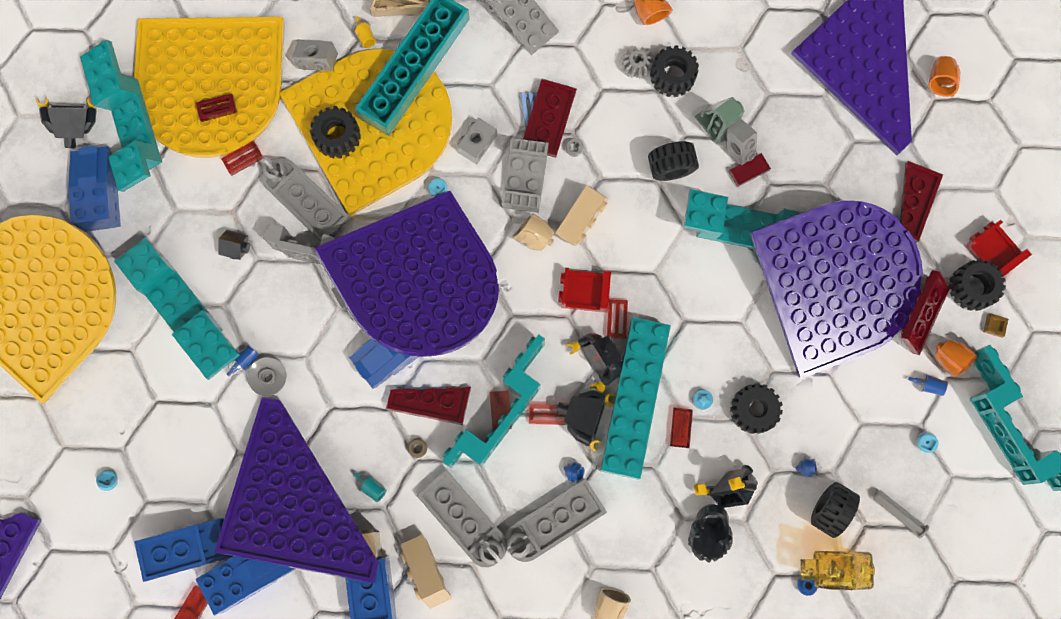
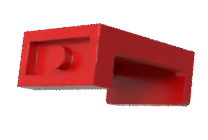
M1002 220L996 223L991 221L983 227L985 230L983 233L977 232L969 238L971 242L966 245V248L977 260L983 259V262L987 260L991 262L990 265H997L996 269L998 271L1001 270L1003 272L1001 277H1004L1032 254L1028 249L1021 251L1000 227L1003 223Z
M565 267V273L561 272L560 284H564L563 291H559L558 302L562 303L561 308L607 313L611 271L593 273L573 271Z

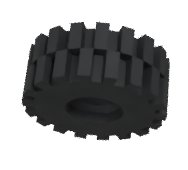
M750 384L734 395L735 397L731 401L732 407H730V412L733 413L731 417L732 420L735 419L737 422L735 423L737 427L740 426L744 432L748 431L750 434L764 433L774 428L776 423L780 421V415L783 413L781 406L783 404L778 400L780 396L774 394L775 390L767 388L768 385ZM753 401H759L763 404L764 412L761 416L751 414L749 406Z

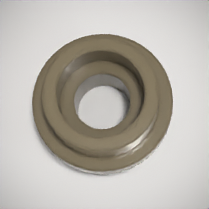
M415 438L408 444V452L414 458H421L427 452V444L420 438ZM416 445L421 446V450L419 452H416L414 450V447Z

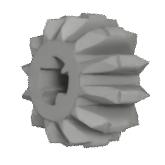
M636 46L633 47V51L628 49L622 58L624 61L622 62V68H626L625 73L631 72L632 78L635 75L639 79L642 77V74L646 76L649 72L648 70L652 68L653 58L649 56L650 52H644L643 47L638 50Z

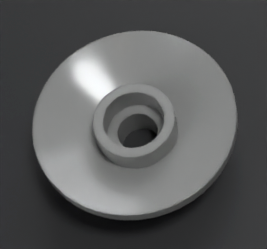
M270 357L255 361L247 375L250 388L261 396H271L278 393L284 387L287 379L286 369L283 364L277 359ZM271 374L272 379L270 381H266V376Z

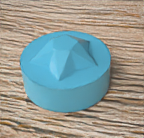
M435 178L429 183L431 195L436 197L447 192V184L443 179Z
M700 390L693 396V404L700 410L708 409L713 403V396L707 390Z
M923 432L917 438V445L923 452L931 453L938 448V439L931 432Z
M105 470L98 474L96 483L100 490L110 491L117 486L118 478L113 471Z

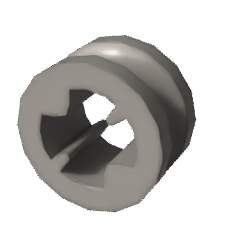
M578 139L569 140L566 146L567 153L572 157L579 156L583 150L582 142ZM571 144H575V146L577 144L579 146L577 152H574V150H570Z

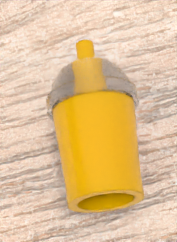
M356 16V21L353 24L354 33L364 48L374 46L376 39L369 21Z

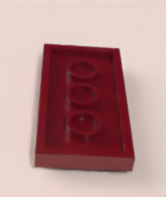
M541 79L523 139L549 143L547 156L557 157L577 88Z
M932 270L930 275L926 277L924 288L917 297L915 308L911 310L909 321L901 332V339L912 354L919 356L950 290L939 271Z

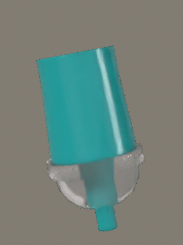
M353 474L356 478L355 485L357 490L362 491L375 502H379L384 497L387 490L371 474Z

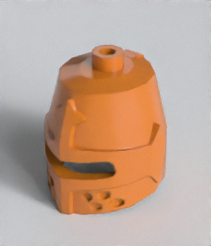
M633 0L637 15L643 25L655 24L669 16L673 11L669 2L665 0Z
M940 56L935 60L929 74L928 86L932 92L940 96H955L959 89L961 74L957 61L949 56ZM941 85H954L952 87H941Z
M952 339L944 343L939 342L935 347L938 350L934 357L943 369L955 377L960 376L971 367L978 357L965 344L958 343Z

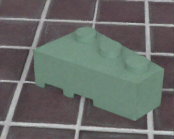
M730 97L711 104L694 117L713 141L718 144L727 138V129L741 120L745 111L739 101H736L734 97Z

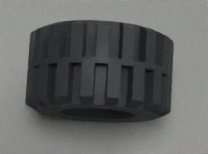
M674 45V48L668 46L666 51L664 49L660 50V53H657L653 60L650 72L651 83H655L654 88L656 90L660 89L659 93L662 95L666 93L667 97L671 95L678 97L679 94L681 96L685 95L686 91L689 92L698 75L699 64L696 62V56L692 57L693 52L690 50L688 52L685 51L686 48L683 46L682 49L678 48V45ZM668 66L679 67L684 75L672 77L666 73L665 68Z
M333 106V109L327 107L324 112L320 110L318 112L319 116L315 115L313 118L315 122H311L310 125L312 128L310 134L316 147L323 155H329L333 159L335 156L338 159L342 158V155L349 156V152H354L356 150L355 146H359V139H361L360 128L355 117L350 111L346 112V109L342 107L340 110L337 106ZM342 126L346 128L340 138L334 140L326 138L327 132L332 127Z
M678 141L657 147L648 155L652 177L655 180L669 181L692 174L699 168L695 147L691 142Z
M978 259L976 261L972 260L954 271V276L950 277L949 280L952 282L949 285V288L952 289L950 295L956 298L954 302L956 304L961 303L960 307L963 309L967 307V310L970 311L974 309L979 311L997 303L1000 300L999 298L1004 295L1002 291L1006 290V285H1003L1006 282L1005 277H1001L1003 272L996 269L997 265H990V261L986 260L983 262V259ZM971 276L978 278L984 286L983 295L976 293L970 285Z
M839 482L833 483L824 491L816 503L811 515V525L832 538L838 537L847 529L859 508L860 495Z

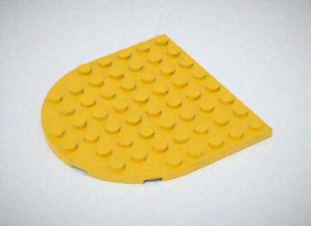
M138 18L134 79L139 81L155 139L168 149L179 154L197 158H211L238 151L258 138L271 123L281 98L284 18ZM233 94L238 113L204 122L200 121L196 106L197 102ZM226 101V102L214 104V105H211V106L203 107V108H201V109L210 108V107L215 106V105H222V104H225V103H229L230 101Z
M370 49L351 54L335 62L332 71H319L280 92L281 98L349 216L423 176L433 167L438 158L442 156L451 135L452 109L446 88L435 72L432 73L390 136L358 118L355 111L356 106L396 50ZM333 106H337L339 110L342 107L346 109V112L350 111L360 128V144L358 147L355 146L356 150L354 152L350 151L347 157L342 155L340 159L337 156L333 159L329 155H323L310 134L312 129L310 126L311 122H315L314 116H319L318 112L320 110L326 111L325 108L327 107L333 109ZM342 126L332 127L327 132L326 138L338 139L344 134L346 128Z
M27 215L10 218L0 223V366L43 404L46 403L105 337L115 313L116 285L113 271L104 252L83 230L55 217Z

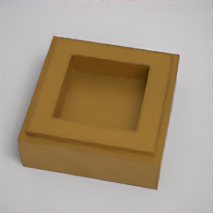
M989 313L986 317L983 332L1003 338L1006 334L1009 319Z

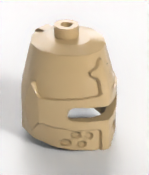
M533 213L519 227L512 238L519 243H526L525 246L529 249L542 251L547 245L551 246L553 243L552 236L554 235V230L542 218Z
M601 589L595 602L592 619H624L631 602L629 595L614 589Z

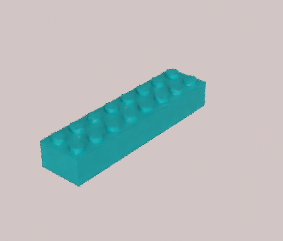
M431 0L356 106L355 111L358 118L390 136L470 20L469 9L454 0Z
M636 317L631 319L600 472L636 480L641 479L671 325Z

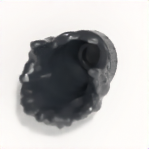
M715 504L703 506L698 511L696 520L691 525L688 545L691 547L695 557L700 561L705 560L710 563L711 560L715 562L723 558V555L727 554V550H730L733 544V533L729 526L728 513L723 507Z

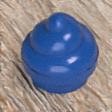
M805 457L796 466V470L807 477L817 475L815 459Z
M573 462L564 466L565 475L569 481L579 482L583 478L585 469L580 463Z

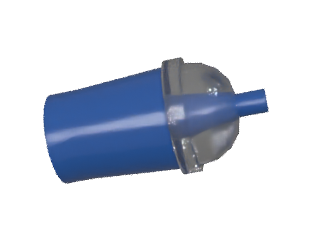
M247 345L239 352L240 356L228 365L230 371L226 375L244 373L259 354Z
M920 373L914 378H908L919 392L944 396L946 393L948 381L932 377L927 373Z

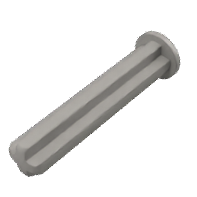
M878 490L874 494L873 500L915 532L919 539L929 530L928 525L925 526L883 491Z

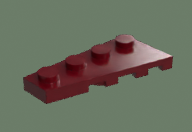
M907 161L905 163L900 223L911 233L917 243L922 235L943 174Z
M471 386L464 388L446 387V389L427 388L421 390L392 389L390 390L386 410L463 425Z

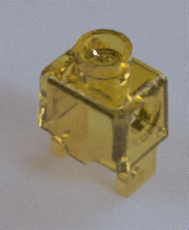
M815 551L813 559H800L801 580H814L817 588L870 590L874 587L875 567L870 552Z

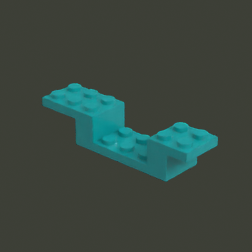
M104 40L80 56L93 105L112 112L122 149L113 153L108 158L117 190L124 192L150 177L149 170L161 164L162 159L138 79L121 74L112 41Z
M690 189L683 228L697 230V238L755 249L750 232L802 212L785 208L778 214L728 205L727 196Z
M147 238L141 240L114 261L134 288L147 297L174 333L171 335L207 380H210L240 356L222 333L223 329L170 262L158 253Z
M540 334L536 338L532 337L529 340L525 353L520 352L515 359L513 369L509 367L503 375L504 387L520 399L516 397L510 405L511 411L509 414L506 415L504 413L499 419V427L496 431L493 429L486 437V444L467 429L465 432L461 431L454 440L456 444L453 448L449 447L442 455L444 458L442 462L452 469L463 453L482 467L539 392L541 384L527 375L525 371L545 345V338Z
M991 344L973 351L978 355L974 365L989 388L970 398V401L1023 485L1041 484L1047 480L1053 491H1061V453L1058 450L1039 452L1034 455L1032 449L1024 442L1020 430L1012 423L1011 415L1004 410V407L1023 397L1020 386L1013 381L1009 369L1003 365L999 359V353Z

